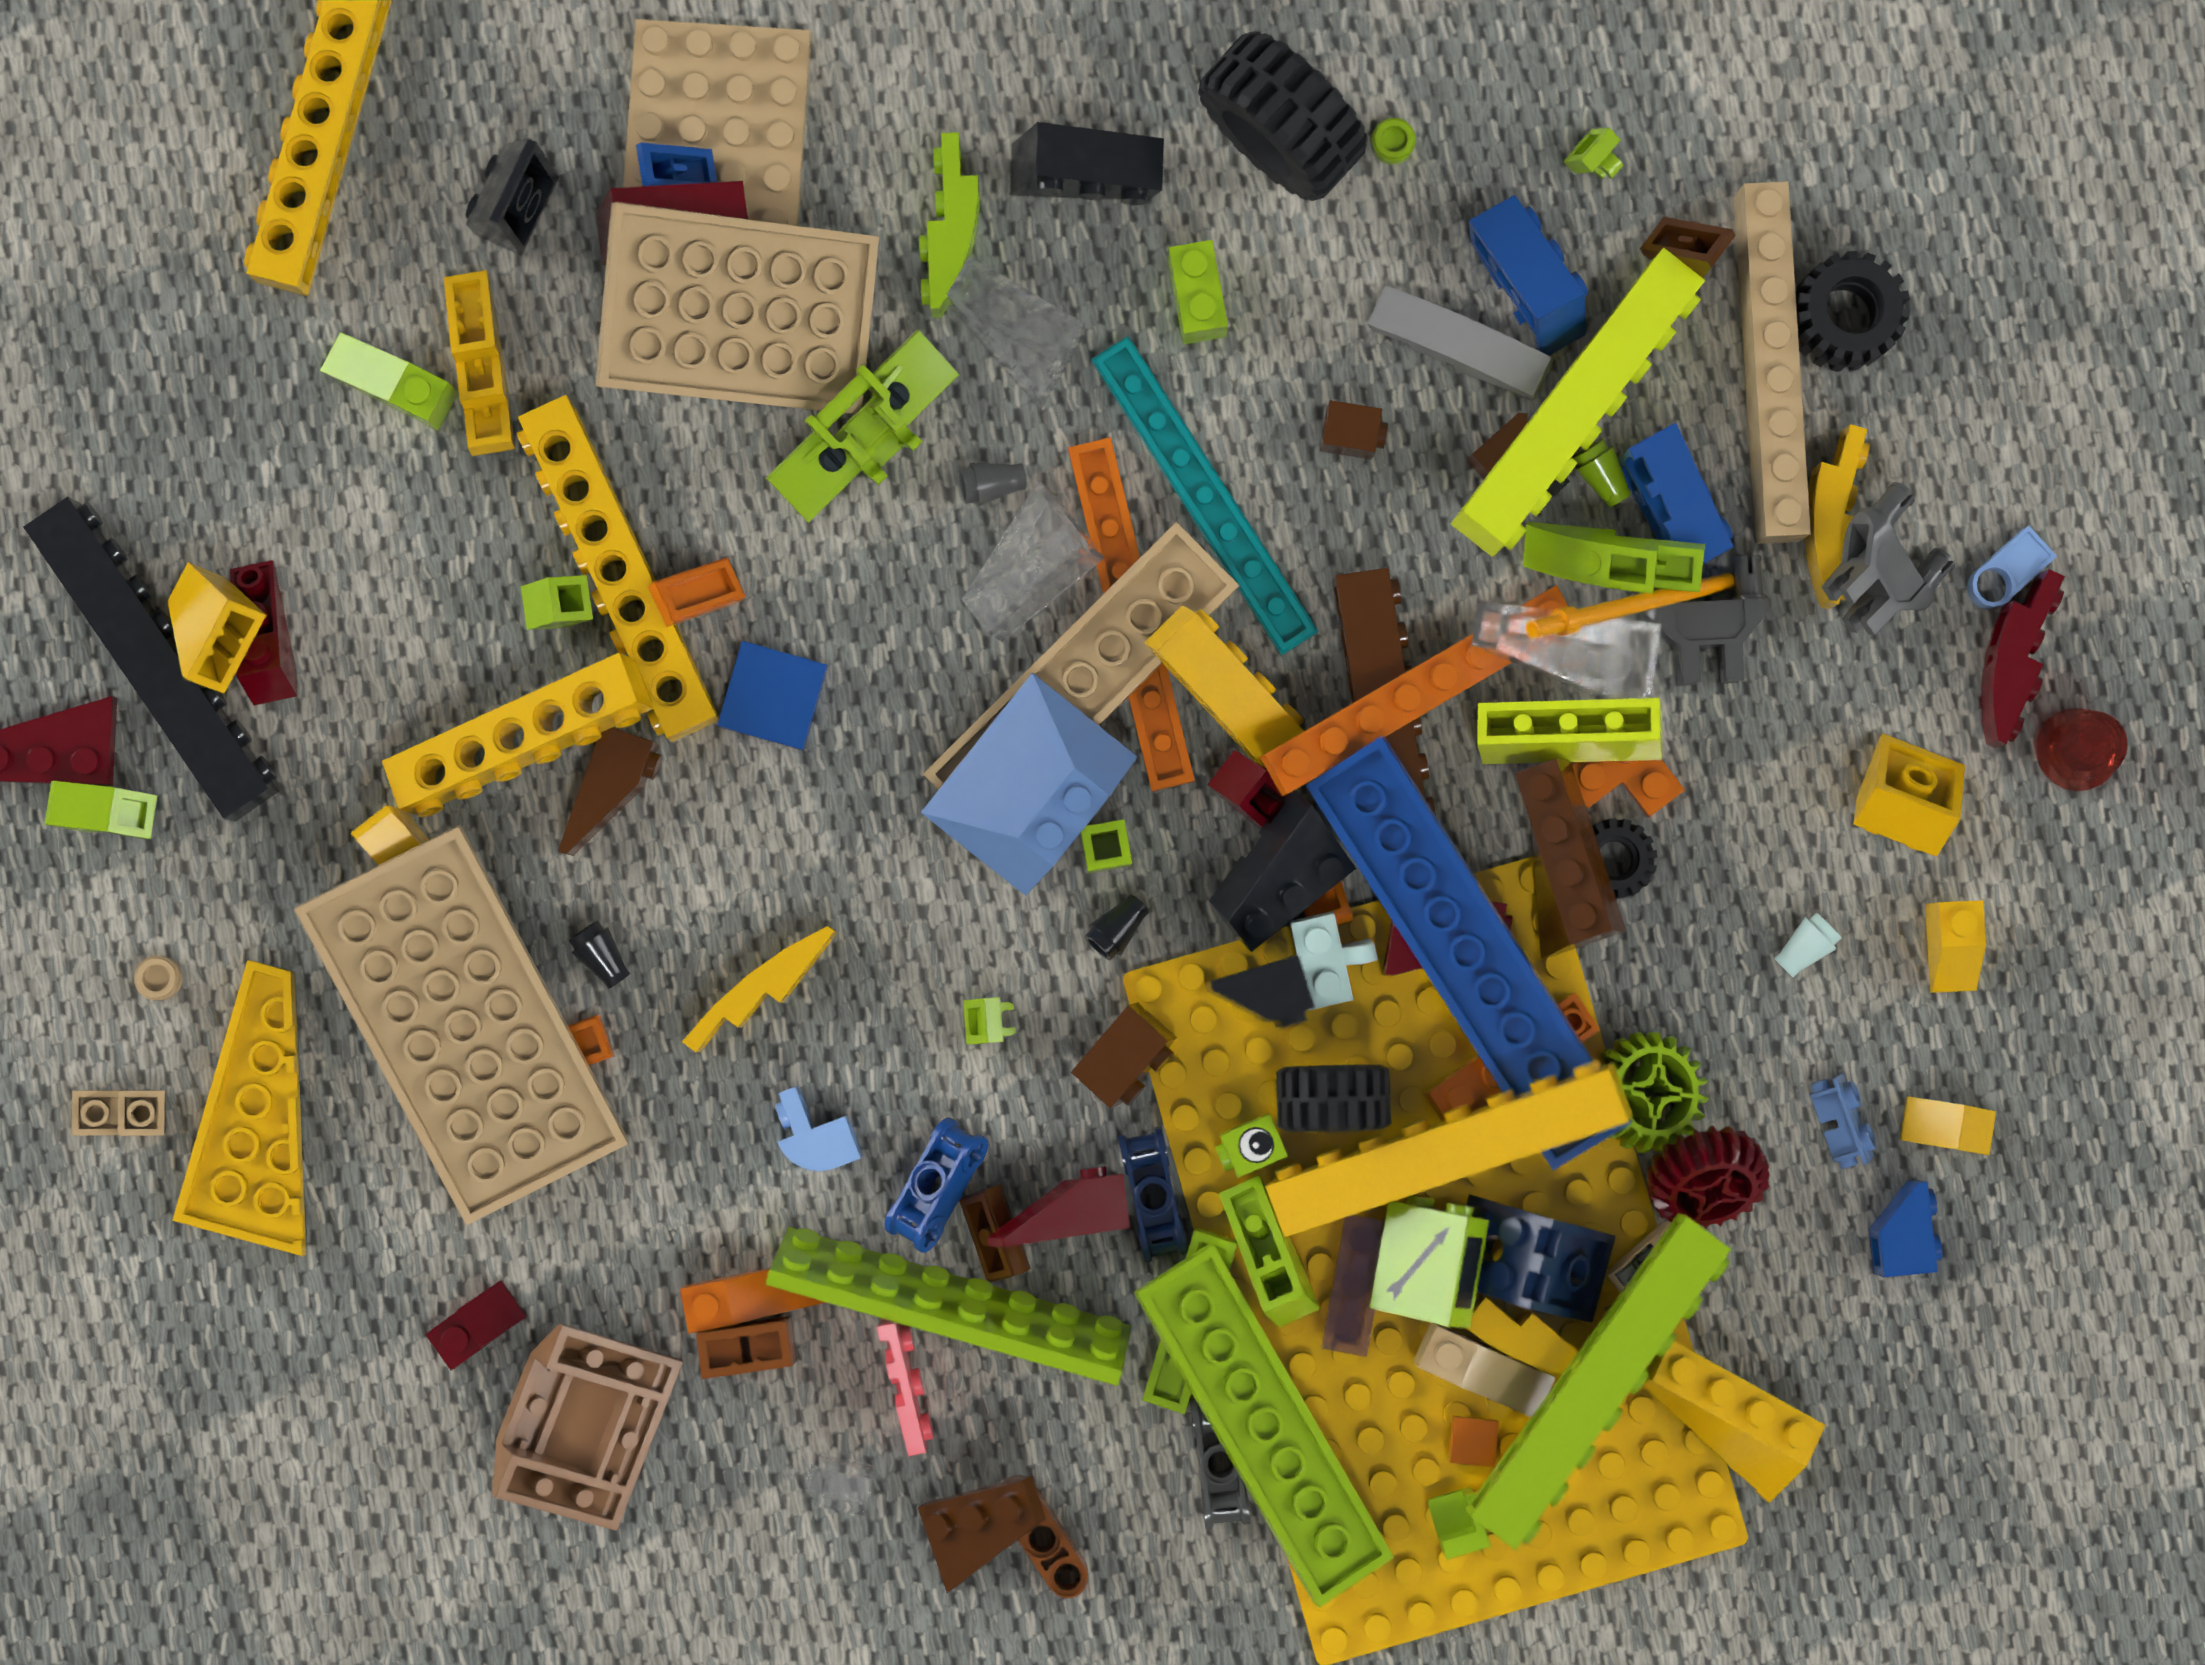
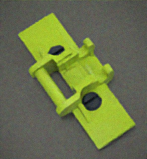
M917 329L873 373L861 364L855 370L858 374L815 417L810 414L804 420L812 429V433L766 477L772 486L808 523L861 471L875 484L880 485L888 477L883 471L882 466L902 447H907L914 451L923 442L907 426L959 374L920 330ZM870 389L872 398L833 436L827 429Z

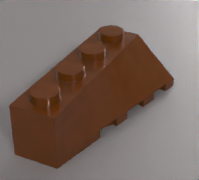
M1555 758L1515 773L1531 823L1541 959H1546L1626 932L1571 761Z

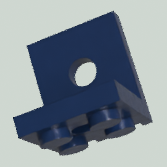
M1469 1194L1466 1206L1474 1207L1472 1216L1489 1219L1477 1292L1527 1309L1593 1323L1616 1236L1551 1219ZM1500 1238L1503 1244V1251L1499 1259L1494 1261L1491 1255L1492 1246Z

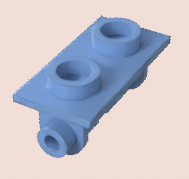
M1841 1072L1833 1079L1834 1085L1830 1086L1828 1079L1810 1084L1813 1092L1809 1096L1820 1124L1836 1119L1839 1126L1823 1132L1833 1162H1838L1840 1168L1845 1169L1857 1165L1856 1156H1860L1863 1165L1868 1164L1874 1157L1872 1150L1877 1149V1144L1871 1126L1868 1123L1862 1124L1857 1107H1861V1098L1854 1081L1847 1082L1844 1072Z

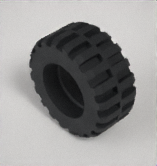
M1253 31L1241 35L1200 80L1198 95H1200L1201 104L1207 109L1206 113L1218 125L1221 133L1259 171H1263L1270 180L1277 185L1283 186L1287 192L1292 195L1297 194L1300 199L1314 201L1327 196L1366 152L1368 137L1364 132L1365 127L1362 121L1357 119V113L1352 106L1347 104L1342 98L1343 95L1325 79L1326 77L1318 69H1314L1303 56L1292 51L1284 42L1276 41L1273 36L1267 33L1261 34L1259 31Z

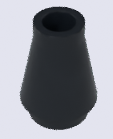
M1130 894L1123 902L1089 924L1090 931L1084 937L1091 947L1105 959L1111 960L1116 954L1121 956L1142 920L1149 914V910L1142 901Z
M598 920L568 940L574 948L571 953L602 980L608 989L630 975L609 928H603Z

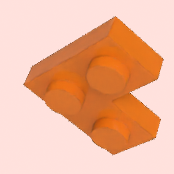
M1663 760L1574 762L1572 764L1586 809L1619 784H1622L1646 817L1649 818L1685 791Z

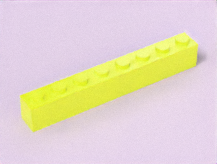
M1663 247L1647 265L1450 524L1491 557L1504 546L1511 550L1527 530L1521 525L1527 515L1531 513L1536 517L1551 499L1552 495L1546 490L1552 482L1557 480L1561 484L1578 463L1572 458L1577 449L1581 446L1584 450H1587L1603 429L1597 423L1602 416L1607 414L1609 417H1612L1628 396L1622 390L1627 383L1631 381L1636 385L1651 367L1652 363L1646 358L1655 348L1661 352L1677 331L1671 327L1678 316L1685 320L1698 305L1701 298L1695 293L1705 282V279Z

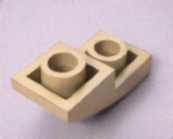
M73 1090L71 1136L165 1135V1090Z

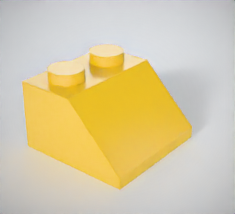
M1882 733L1856 798L1853 824L1865 829L1869 833L1882 835L1905 844L1912 850L1923 851L1937 857L1961 819L1965 765Z

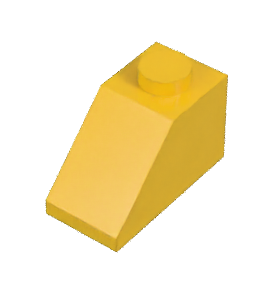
M1984 900L1925 904L1930 993L1977 991L1986 949Z

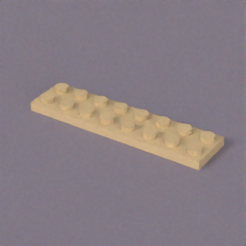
M1175 522L923 775L939 790L1032 672L1100 726L1162 664L1144 642L1181 606L1194 612L1202 609L1211 616L1240 585Z

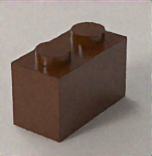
M1138 1002L1130 1004L1110 1025L1071 1073L1110 1109L1120 1105L1122 1102L1128 1106L1145 1088L1141 1080L1152 1068L1155 1072H1158L1173 1056L1174 1052L1169 1047L1175 1042L1177 1037Z

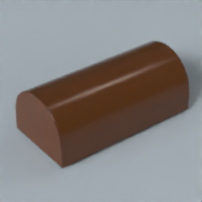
M997 1184L961 1197L959 1202L986 1280L991 1283L1014 1277L1030 1270L1031 1268L1023 1245L1010 1247L988 1246L987 1237L1013 1219L1002 1184Z

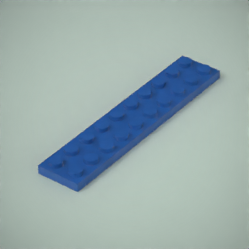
M1384 735L1306 785L1502 1092L1512 1090L1514 1096L1531 1091L1529 1084L1538 1079L1556 1075L1557 1081L1575 1076L1573 1072L1575 1067L1594 1061ZM1632 1119L1628 1123L1541 1151L1552 1170H1555L1632 1123Z

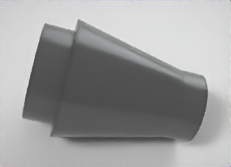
M970 463L968 468L959 470L961 492L966 504L975 503L976 506H980L1027 488L1026 474L1022 463L1013 465Z

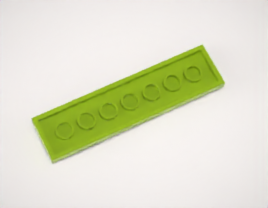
M787 1228L770 1266L765 1284L1118 1386L1132 1328V1325L1122 1323L1119 1319L1112 1316L1093 1315L1080 1311L1071 1304H1055L1041 1300L1026 1291H1010L996 1287L984 1279H969L951 1274L939 1266L920 1265L906 1261L897 1254L878 1253L862 1248L861 1245L852 1241L840 1242L820 1236L817 1232L806 1228Z
M1208 1244L1135 1290V1296L1314 1605L1318 1607L1323 1606L1393 1559V1554L1215 1246Z

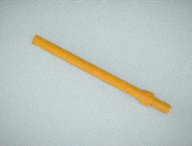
M1729 572L1702 578L1700 592L1657 589L1654 590L1653 594L1641 593L1579 609L1573 606L1556 609L1550 616L1528 621L1526 633L1532 639L1556 634L1557 636L1574 634L1579 632L1583 626L1731 590L1735 586V578Z

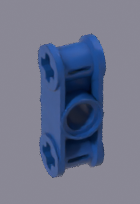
M952 1118L943 1119L933 1130L925 1151L916 1167L912 1170L897 1201L889 1209L884 1222L885 1230L891 1235L900 1234L914 1243L915 1249L921 1253L930 1251L940 1239L946 1222L961 1199L975 1170L984 1160L989 1146L988 1140L982 1135L973 1136L959 1128L958 1122ZM956 1143H959L961 1148L957 1147ZM941 1176L940 1188L932 1194V1184L937 1177Z

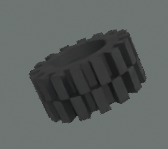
M1612 818L1598 822L1592 827L1599 849L1608 842H1618L1623 844L1630 852L1631 864L1626 873L1618 877L1609 876L1615 898L1622 899L1639 893L1643 887L1650 883L1651 880L1649 878L1655 873L1657 868L1654 865V859L1658 858L1657 850L1653 851L1651 845L1654 843L1651 836H1646L1643 832L1645 830L1643 827L1632 824L1631 820Z

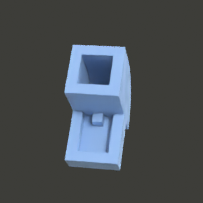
M800 1086L778 1093L781 1099L780 1103L775 1104L778 1117L784 1129L791 1127L794 1136L777 1143L784 1155L794 1164L807 1170L826 1171L864 1157L848 1115L814 1127Z

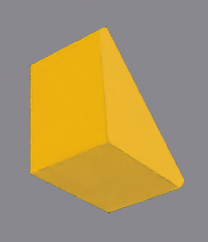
M1906 1096L1900 1140L1990 1156L1996 1111Z

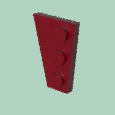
M110 696L0 729V782L51 784V781L113 786L117 697Z

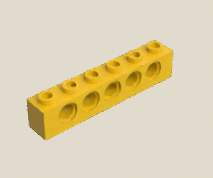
M618 652L384 759L382 764L398 809L418 815V817H428L444 809L443 804L455 798L464 800L480 794L483 791L482 786L495 780L497 782H504L518 777L522 774L521 768L532 763L545 764L554 761L562 755L561 750L574 744L576 746L591 744L601 738L600 733L614 726L616 728L631 726L641 720L640 715L652 710L653 706L636 661ZM603 693V705L600 710L593 713L592 702L598 694ZM563 711V724L554 731L553 719L557 713ZM523 729L524 740L515 749L513 745L514 736L519 730ZM483 747L485 752L484 759L481 764L475 766V754ZM444 765L445 776L437 784L435 780L436 772Z

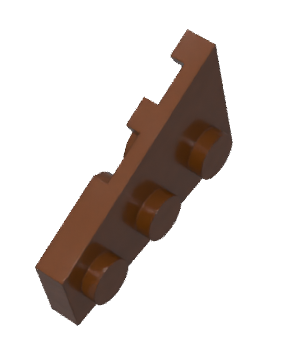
M1032 1475L928 1501L917 1507L947 1593L961 1585L967 1578L991 1562L993 1558L1047 1519Z

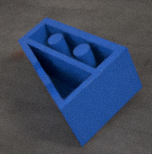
M1513 195L1469 220L1470 239L1473 247L1498 290L1503 288L1518 310L1513 312V315L1519 326L1527 322L1536 336V348L1534 349L1550 356L1586 335L1585 296L1588 295L1587 287L1576 271L1570 273L1564 265V255L1557 242L1552 238L1547 241L1540 231L1541 223L1535 211L1530 206L1524 208L1516 195Z
M1676 422L1628 448L1618 459L1628 488L1657 540L1705 544L1703 565L1734 547L1731 542L1733 538L1732 530L1726 519L1718 514L1710 491L1699 473Z

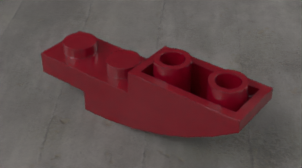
M2047 569L2035 576L2023 604L2013 601L2001 607L1992 629L1982 673L1981 711L1986 744L1993 748L2006 745L2008 741L2013 742L2017 738L2024 724V718L2020 717L2021 712L2027 701L2032 702L2035 699L2043 683V678L2038 676L2044 664L2028 657V655H2034L2039 649L2045 637V631L2041 627L2047 614H2054L2064 596V591L2060 590V586L2065 576L2051 569Z

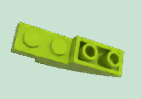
M959 132L941 133L942 147L933 148L934 173L943 174V191H935L936 218H944V220L927 221V235H919L920 262H928L929 278L921 279L922 306L930 305L932 318H941L954 299L964 279L977 234L980 207L978 175L962 176Z
M1528 521L1526 523L1523 566L1529 569L1575 582L1625 591L1653 594L1654 588L1700 592L1705 544L1616 536V530Z

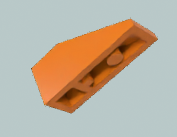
M770 1268L687 1284L680 1289L688 1334L743 1323L826 1302L765 1285Z

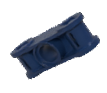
M1156 1127L1154 1133L1131 1138L1119 1135L1118 1140L1125 1173L1129 1176L1138 1219L1136 1225L1144 1262H1151L1152 1257L1178 1251L1182 1255L1187 1254L1188 1247L1181 1215H1178L1168 1169V1166H1170L1162 1127ZM1154 1148L1153 1150L1144 1151V1152H1140V1153H1134V1152H1137V1151H1142V1150ZM1156 1183L1165 1189L1166 1196L1161 1204L1149 1206L1141 1200V1191L1148 1184Z

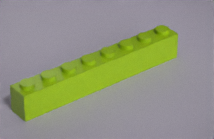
M1679 1213L1675 1216L1465 1510L1471 1518L1515 1550L1522 1542L1528 1544L1535 1537L1541 1527L1542 1522L1539 1520V1517L1548 1505L1554 1507L1560 1502L1569 1487V1484L1565 1481L1575 1467L1582 1469L1593 1456L1596 1447L1592 1443L1602 1430L1608 1432L1616 1424L1622 1414V1409L1619 1406L1628 1393L1635 1394L1644 1385L1649 1376L1646 1368L1656 1355L1662 1357L1672 1346L1676 1338V1334L1673 1333L1674 1329L1682 1318L1688 1320L1697 1311L1703 1300V1297L1699 1294L1709 1280L1714 1283L1725 1272L1730 1262L1726 1258L1732 1250L1730 1247L1689 1217Z

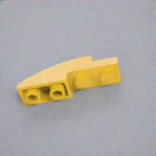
M1852 424L1840 432L1832 464L1821 462L1811 471L1808 485L1811 534L1804 538L1807 565L1821 608L1828 610L1838 605L1840 600H1846L1843 594L1837 601L1829 600L1822 586L1841 563L1845 534L1850 521L1854 517L1846 515L1845 511L1850 512L1855 504L1858 486L1853 485L1857 468L1862 469L1864 467L1870 449V444L1864 442L1867 429Z

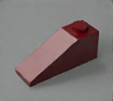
M1106 1166L1079 1169L1080 1178L1062 1181L988 1236V1246L1010 1247L1130 1228L1123 1174H1107Z

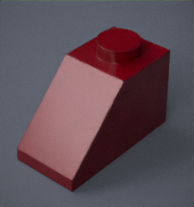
M1236 750L1233 751L1207 784L1228 805L1259 829L1262 828L1266 821L1271 823L1286 802L1269 772Z

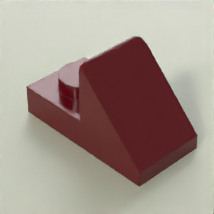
M500 1280L458 1308L454 1314L425 1335L450 1371H452L518 1324L527 1315L503 1281Z

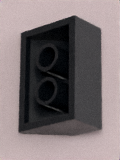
M1299 955L1205 983L1207 992L1263 1022L1274 1021L1275 1028H1283L1306 1021L1305 1011L1315 1009Z

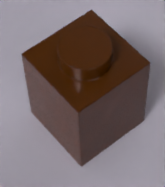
M1329 400L1326 408L1320 451L1372 460L1376 448L1384 449L1388 423L1381 422L1382 408Z

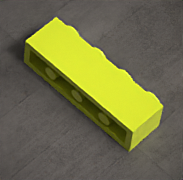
M1660 698L1478 703L1477 745L1482 764L1544 763L1555 758L1571 762L1663 760Z

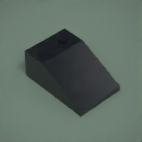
M529 138L504 144L500 154H494L491 157L484 174L487 181L480 195H473L465 217L468 219L466 225L474 235L520 256L523 255L559 179V176L538 143Z

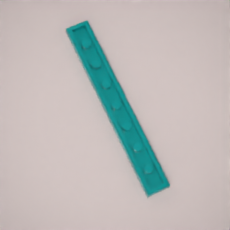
M1129 336L1092 358L1091 363L1225 571L1240 585L1237 590L1279 655L1283 656L1318 634V629Z

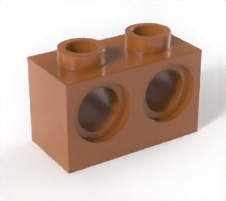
M791 1316L738 1323L696 1333L702 1379L792 1367L797 1362Z

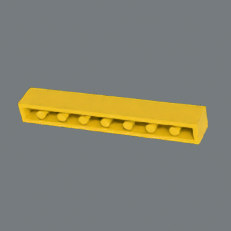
M1594 1060L1573 1069L1575 1076L1557 1081L1556 1075H1550L1530 1083L1531 1091L1514 1096L1512 1090H1506L1486 1098L1487 1106L1471 1111L1469 1104L1462 1105L1444 1112L1445 1120L1428 1125L1426 1119L1418 1120L1401 1127L1402 1135L1386 1140L1384 1133L1377 1134L1358 1142L1360 1147L1358 1150L1344 1154L1342 1148H1337L1316 1157L1317 1164L1302 1168L1300 1162H1296L1275 1170L1276 1178L1272 1179L1265 1188L1284 1238L1628 1123L1633 1114L1614 1064L1610 1063L1601 1066L1599 1060Z

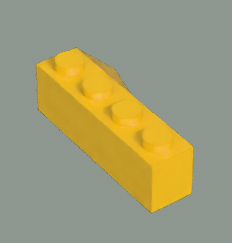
M1675 1341L1662 1357L1656 1355L1646 1368L1649 1376L1643 1387L1675 1417L1681 1419L1701 1442L1713 1449L1731 1470L1744 1478L1755 1489V1492L1768 1503L1807 1467L1826 1427L1825 1424Z

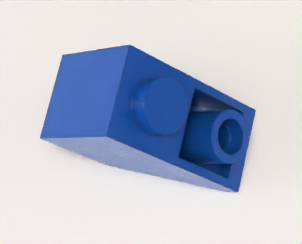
M1907 1180L1868 1229L1873 1274L1885 1278L1938 1272L1937 1261L1942 1259V1244L1937 1233L1934 1234L1932 1216L1937 1213V1201L1933 1189H1928L1927 1181Z

